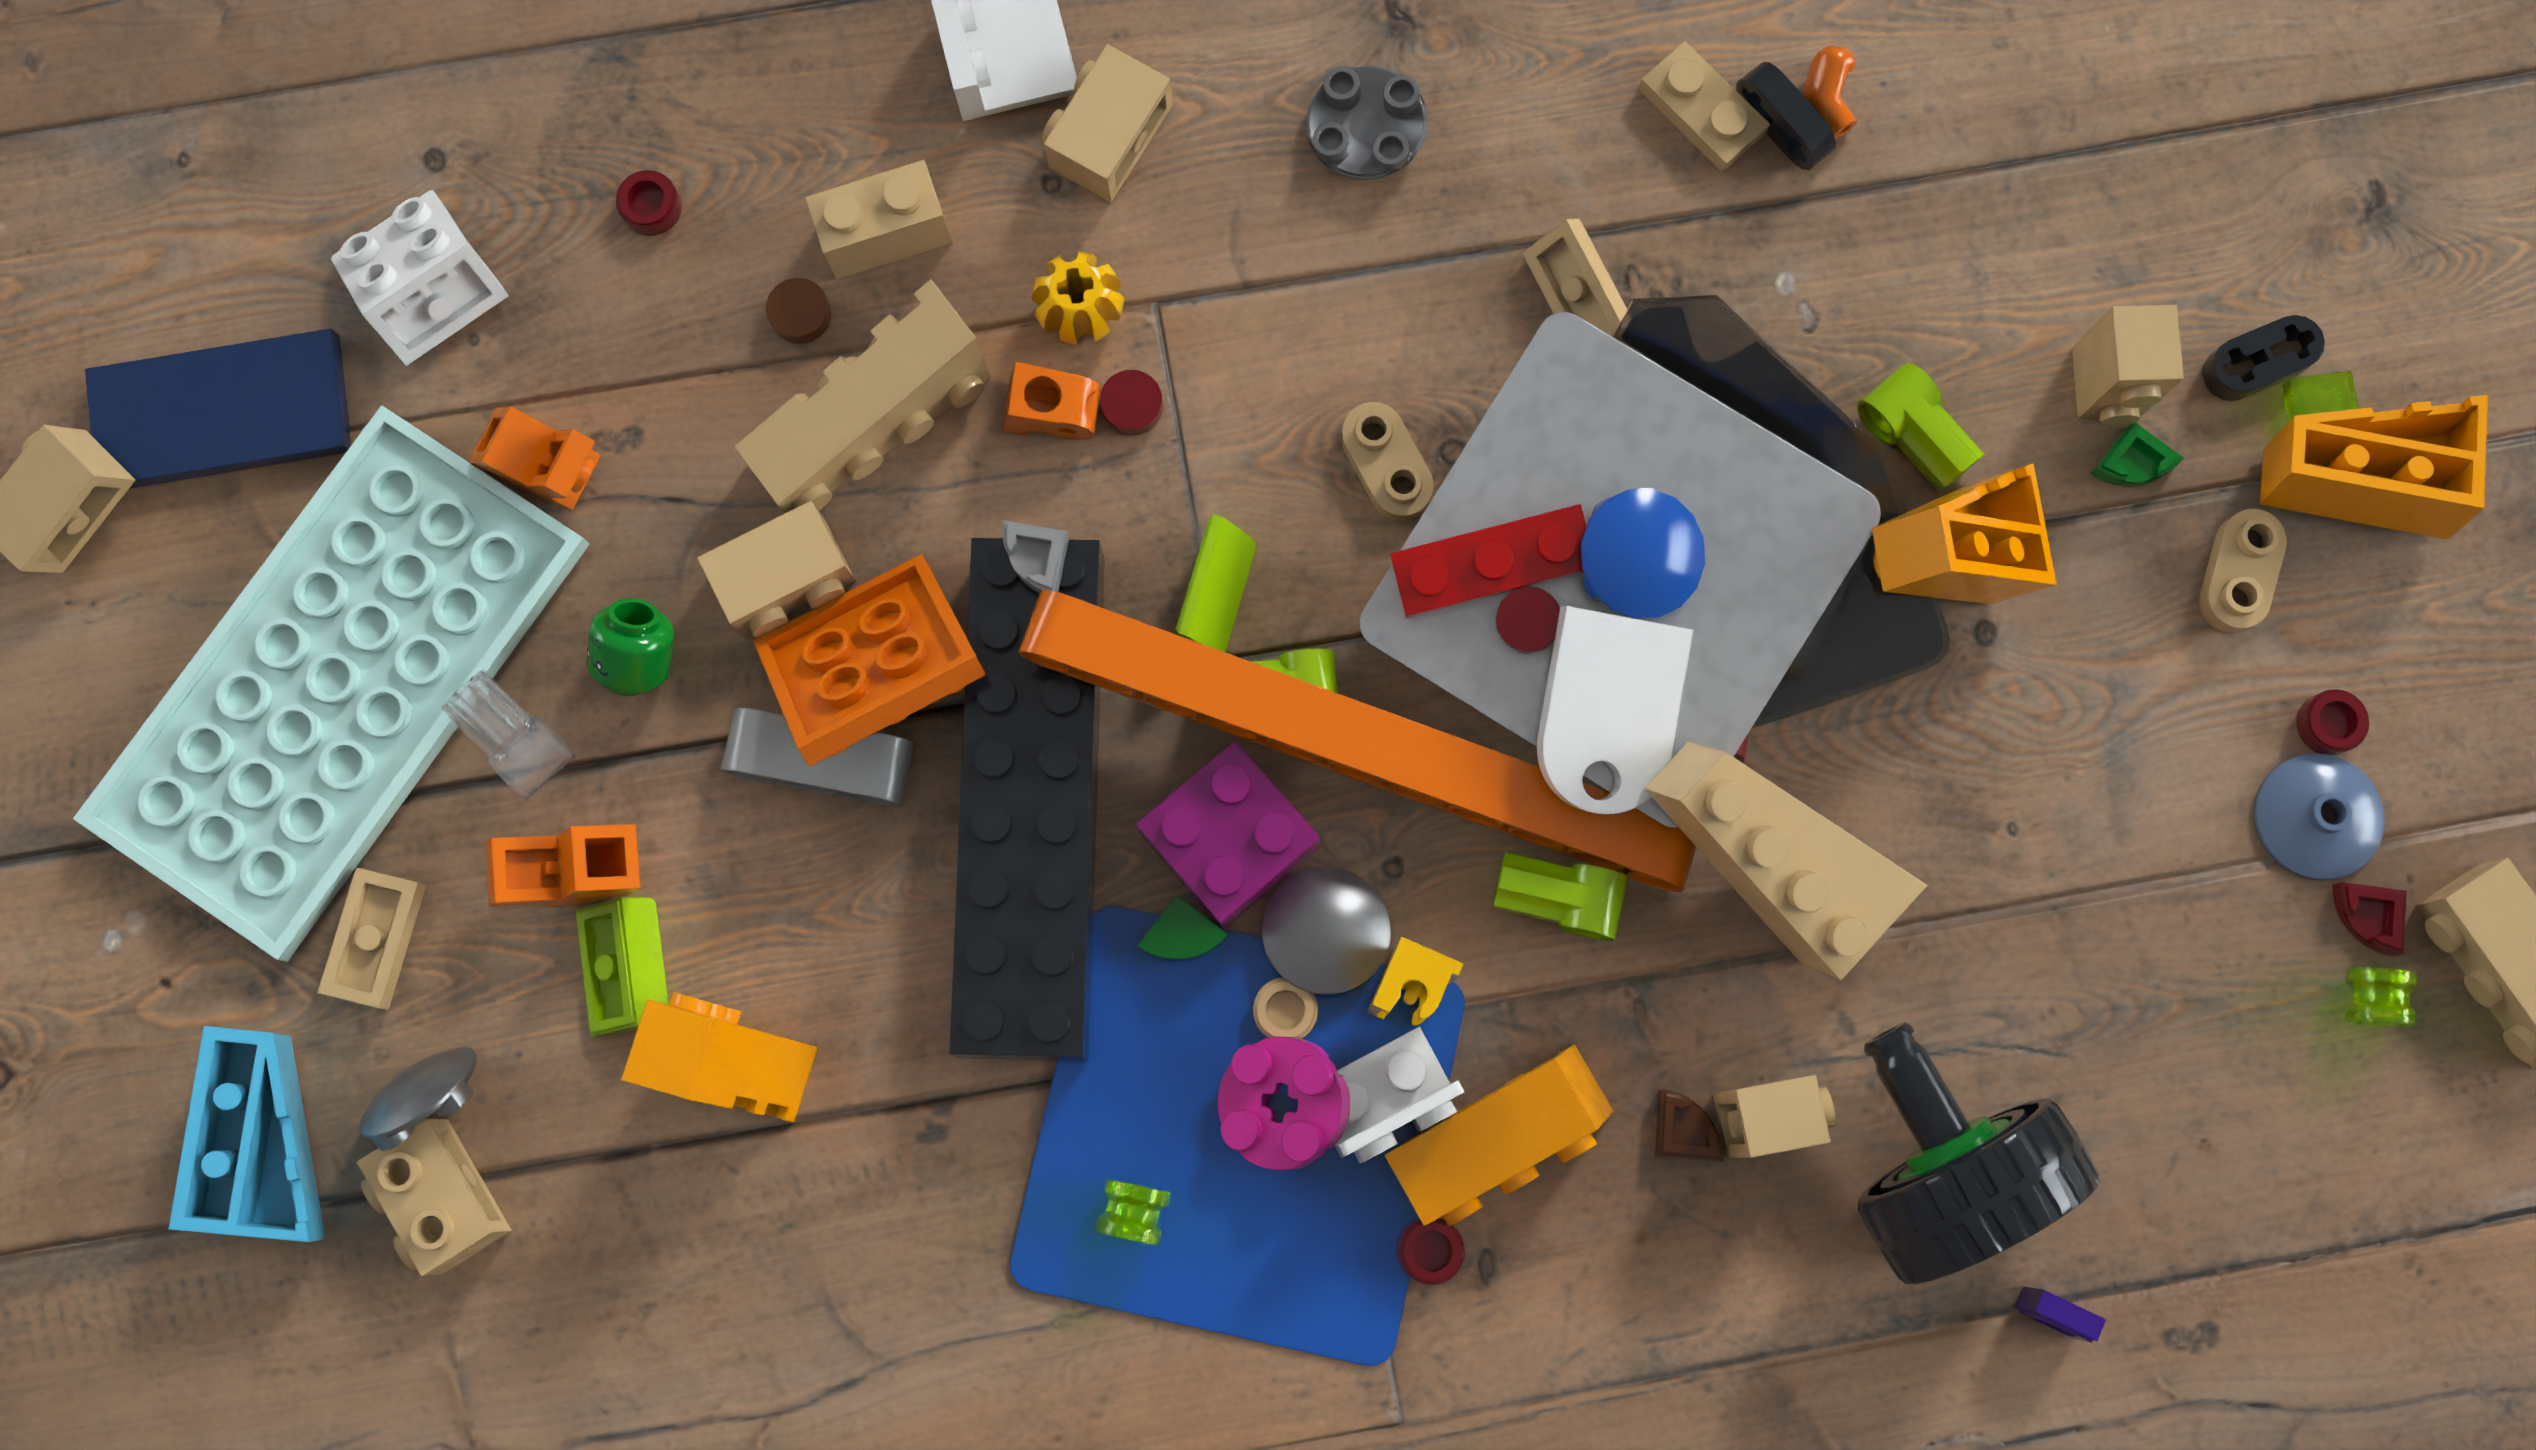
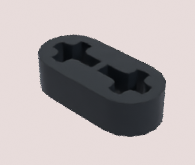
M1762 62L1737 82V92L1770 124L1766 132L1767 135L1796 166L1803 170H1810L1836 149L1835 136L1828 123L1775 65L1770 62Z
M2291 315L2228 340L2209 355L2205 361L2202 372L2205 386L2213 395L2222 400L2236 401L2294 378L2320 359L2325 346L2323 332L2309 318ZM2284 339L2288 342L2298 340L2302 346V350L2297 354L2294 351H2290L2274 357L2271 351ZM2252 359L2255 367L2242 377L2239 375L2228 377L2224 371V367L2229 362L2233 365H2238Z

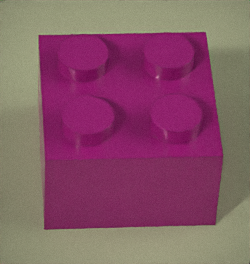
M1235 740L1136 824L1141 837L1222 930L1316 851L1320 844L1318 834Z

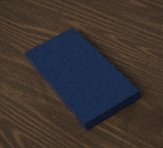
M332 328L85 369L91 436L135 479V482L129 489L346 453L351 446L340 337Z

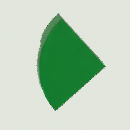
M2135 422L2124 428L2090 474L2113 485L2140 486L2160 479L2174 469L2184 457Z
M1176 895L1137 947L1160 959L1186 960L1211 952L1228 937V934Z

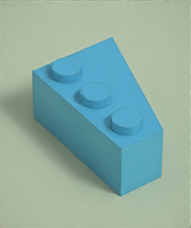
M203 1027L168 1230L302 1242L326 1239L291 1036L250 1030Z

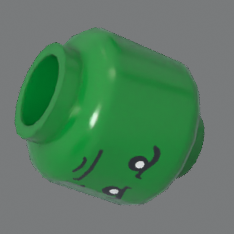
M621 599L601 609L592 618L589 629L586 665L591 677L601 686L622 696H635L659 687L668 678L671 666L675 632L670 620L653 604L641 599Z

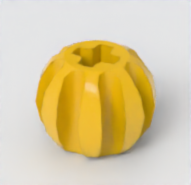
M1078 251L1076 260L1072 262H1065L1061 255H1058L1046 263L1045 268L1050 276L1036 277L1031 299L1040 306L1036 308L1034 316L1047 333L1059 330V341L1062 343L1078 346L1079 338L1085 334L1092 335L1096 343L1109 335L1111 331L1106 321H1119L1125 298L1116 292L1120 288L1121 281L1109 264L1096 267L1097 257L1094 254ZM1084 293L1083 302L1072 303V295Z

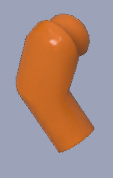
M1827 46L1812 59L1803 89V96L1825 119L1835 139L1850 131L1858 122L1840 96L1847 73L1854 71L1855 58L1845 47Z

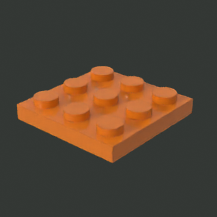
M923 554L753 640L795 744L808 767L829 756L845 751L852 744L889 725L903 721L908 715L947 695L959 692L966 685L986 675Z

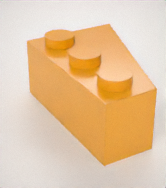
M2488 395L2468 397L2463 403L2432 406L2430 401L2410 403L2405 409L2373 412V408L2370 407L2296 415L2263 449L2260 505L2448 540L2480 513L2485 506Z
M2034 463L1968 484L1872 528L1875 544L1874 568L1881 580L1883 592L1993 604L2057 585Z
M672 992L669 1005L647 999L621 1080L688 1100L730 1109L735 1105L745 1108V1111L762 1116L766 1114L785 1121L795 1122L818 1047L740 1025L738 1023L742 1011Z
M1575 1043L1557 1053V1056L1527 1073L1508 1081L1504 1086L1463 1107L1456 1113L1399 1144L1384 1155L1424 1226L1442 1216L1447 1225L1451 1226L1483 1207L1478 1199L1479 1195L1497 1185L1507 1195L1537 1178L1539 1173L1534 1165L1556 1153L1560 1161L1565 1163L1597 1144L1591 1133L1598 1130L1614 1110Z

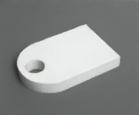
M1570 606L1560 607L1537 737V758L1543 778L1550 789L1561 800L1582 811L1597 814H1617L1636 808L1651 797L1644 788L1671 760L1693 630ZM1601 761L1612 770L1614 785L1606 797L1595 800L1585 792L1582 779L1589 765Z

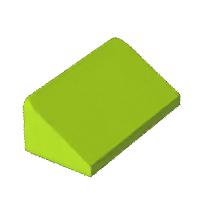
M1213 514L1208 519L1175 631L1176 635L1226 653L1257 547L1256 541L1250 535L1223 516Z
M620 897L575 910L591 1037L637 1030L647 999L669 1005L655 900L650 897Z

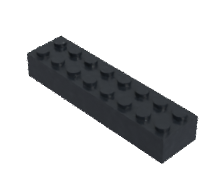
M971 538L967 639L986 675L965 686L949 1054L957 1058L1088 1061L1101 687L1040 666L1019 655V648L1040 593L1027 586L1015 573L1007 557L1003 538ZM1100 540L1068 541L1058 592L1103 608L1105 559Z

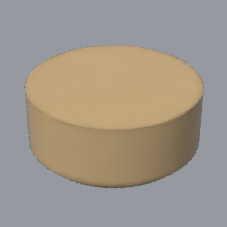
M1277 978L1268 982L1259 990L1253 1005V1015L1258 1029L1267 1038L1282 1036L1302 1039L1309 1034L1316 1023L1318 1005L1313 993L1295 987L1284 978Z

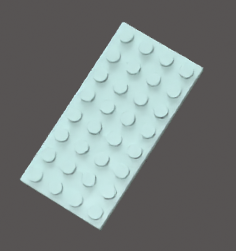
M381 405L73 819L275 959L288 962L590 543Z

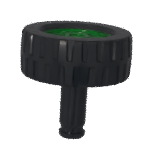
M1904 1022L1864 1044V1052L1867 1057L1871 1056L1876 1063L1877 1075L1919 1147L1906 1157L1905 1162L1879 1178L1861 1194L1858 1199V1210L1877 1247L1897 1278L1906 1284H1920L1951 1275L1978 1264L2045 1229L2080 1205L2095 1191L2099 1184V1173L2078 1134L2058 1104L2051 1099L2029 1101L1990 1117L1981 1116L1967 1121L1926 1049L1916 1042L1913 1037V1027Z

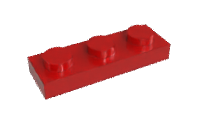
M1581 504L1390 553L1406 618L1511 592L1518 588L1530 587L1584 573L1582 570L1581 541L1586 529V523Z

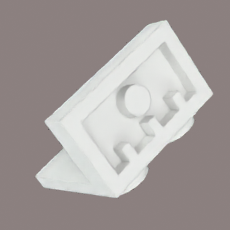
M931 0L953 90L963 121L1076 94L1074 92V84L1077 76L1057 0Z
M433 190L427 191L420 197L405 200L396 207L392 216L368 232H360L350 237L342 245L340 251L331 257L334 266L362 315L406 366L509 296L499 280L469 244Z
M1420 1027L1337 1070L1339 1075L1344 1076L1349 1088L1350 1114L1346 1129L1341 1139L1335 1145V1148L1340 1158L1354 1152L1359 1163H1363L1398 1144L1392 1133L1395 1129L1412 1121L1417 1132H1420L1457 1112L1451 1099L1464 1093V1090L1458 1080L1450 1084Z

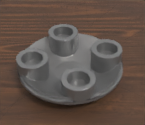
M1339 66L1332 69L1325 76L1323 85L1314 95L1306 118L1307 137L1317 158L1333 172L1356 180L1380 179L1403 169L1420 151L1428 126L1427 110L1420 95V88L1417 82L1408 75H1400L1392 70L1376 66L1355 68Z
M1333 867L1307 869L1287 879L1270 898L1262 921V940L1266 958L1270 965L1287 982L1310 993L1323 995L1353 992L1370 979L1384 961L1391 937L1389 915L1377 891L1358 875Z
M458 1047L436 1053L398 1074L377 1094L363 1114L358 1127L361 1135L372 1139L380 1151L391 1150L404 1142L413 1133L415 1124L435 1111L442 1117L461 1108L474 1093L467 1083L476 1067L477 1055L474 1050L469 1047Z

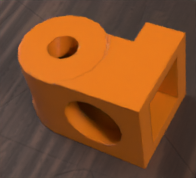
M1015 361L1009 378L1002 431L1020 435H1027L1028 431L1048 433L1066 439L1091 438L1095 432L1100 385L1096 381L1084 376Z

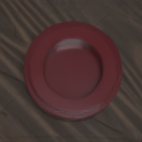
M643 170L633 173L621 183L616 194V207L627 226L638 234L655 236L665 233L676 224L682 210L680 195L670 179L660 172Z
M1124 370L1110 377L1102 388L1100 395L1102 414L1106 423L1116 432L1129 436L1141 435L1151 430L1160 420L1163 411L1162 394L1159 385L1150 375L1139 370Z
M1537 587L1518 588L1510 592L1498 607L1495 619L1497 633L1503 643L1514 651L1526 654L1542 651L1555 640L1560 607L1555 598L1543 589Z
M2331 689L2307 699L2298 711L2296 724L2300 738L2311 750L2319 754L2338 755L2356 748L2363 742L2369 730V716L2364 704L2355 695L2344 690Z
M1420 1218L1405 1226L1400 1233L1396 1245V1255L1400 1267L1410 1278L1423 1284L1438 1285L1449 1281L1458 1273L1464 1261L1465 1246L1458 1230L1453 1225L1448 1226L1445 1220L1438 1218L1424 1226Z

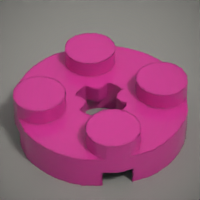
M1282 1036L1270 1037L1253 1045H1245L1239 1048L1233 1055L1231 1064L1223 1075L1218 1093V1113L1221 1121V1135L1224 1142L1230 1148L1237 1150L1249 1162L1267 1169L1294 1170L1314 1163L1312 1161L1320 1158L1326 1150H1331L1337 1144L1346 1129L1350 1114V1093L1344 1076L1338 1074L1335 1064L1328 1058L1330 1056L1320 1046L1304 1039ZM1286 1084L1288 1085V1096L1292 1099H1298V1107L1296 1112H1286L1283 1122L1275 1118V1110L1270 1107V1098L1272 1094L1278 1093L1280 1085Z

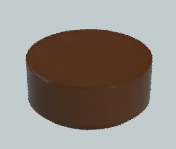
M791 278L779 283L771 291L766 303V314L773 329L781 338L791 343L803 344L816 340L826 331L831 320V307L823 290L816 283L805 278Z

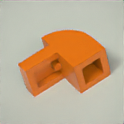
M506 406L495 408L468 462L523 492L553 505L574 510L601 455L592 450L596 441L574 429L556 431L518 409Z
M636 824L570 826L557 836L490 838L485 842L489 907L548 904V908L577 906L625 897L641 888Z

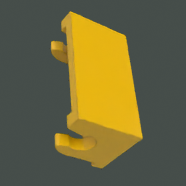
M1401 937L1392 952L1367 1013L1383 1020L1400 999L1401 990L1406 989L1403 1001L1407 1005L1414 1004L1417 998H1419V1006L1412 1014L1411 1025L1417 1026L1421 1024L1438 1008L1447 985L1449 986L1459 976L1463 963Z

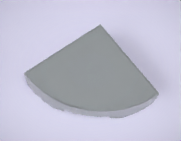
M1004 520L1003 544L1015 573L1027 586L1038 593L1042 590L1058 592L1069 541L1068 532Z

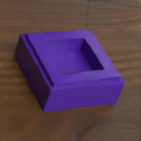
M2024 1286L2015 1308L2019 1309L2018 1313L2072 1339L2090 1343L2098 1341L2106 1319L2043 1289Z

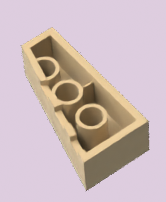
M932 279L914 293L921 304L901 321H897L894 316L889 314L870 330L875 338L871 341L865 352L859 357L844 358L840 356L822 371L823 375L819 378L816 385L819 391L812 397L808 398L804 393L795 394L734 446L784 514L811 500L818 510H821L831 500L833 496L831 492L850 478L860 480L870 475L883 462L884 458L882 455L902 441L904 444L917 441L933 427L934 418L952 405L955 408H960L969 404L984 390V383L991 377L977 338Z
M1688 741L1644 788L1801 964L1836 979L1842 980L1928 886L1727 752Z

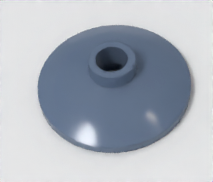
M2313 753L2300 755L2284 761L2265 777L2255 798L2254 822L2263 847L2281 867L2303 878L2332 880L2356 872L2374 856L2384 832V810L2376 788L2360 769L2342 758L2328 754ZM2324 802L2331 804L2336 812L2337 820L2334 824L2327 823L2321 816V806Z

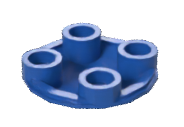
M1628 489L1600 501L1594 507L1581 541L1582 570L1584 572L1583 586L1585 591L1592 599L1603 602L1610 610L1633 619L1659 618L1680 608L1697 589L1705 566L1704 538L1694 515L1677 498L1655 489Z

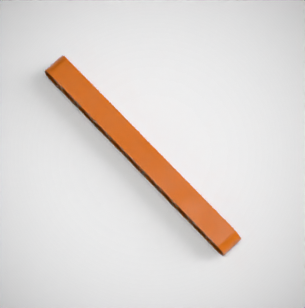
M1040 591L1018 651L1019 655L1035 664L1594 866L1623 873L1628 878L1674 892H1682L1684 890L1697 847L1679 827L1662 825L1636 808L1617 814H1597L1579 810L1565 803L1550 789L1543 778L1539 766L1055 591ZM1583 783L1585 792L1595 800L1602 799L1610 793Z

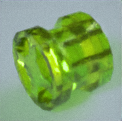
M2357 967L2347 969L2346 983L2353 989V1003L2345 1010L2346 1022L2378 1027L2417 1026V1012L2410 1006V993L2418 987V973L2391 968Z
M1106 1178L1104 1193L1108 1198L1106 1212L1097 1218L1095 1231L1136 1242L1159 1245L1162 1234L1157 1225L1159 1212L1168 1206L1171 1192Z

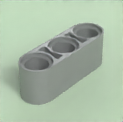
M735 708L720 771L731 776L878 805L901 807L915 743L900 737L876 732L852 744L845 751L829 756L808 767L795 744L784 715L749 708Z

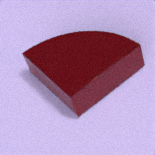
M2346 882L2333 884V898L2336 910L2342 923L2353 937L2378 953L2389 956L2403 955L2407 891Z

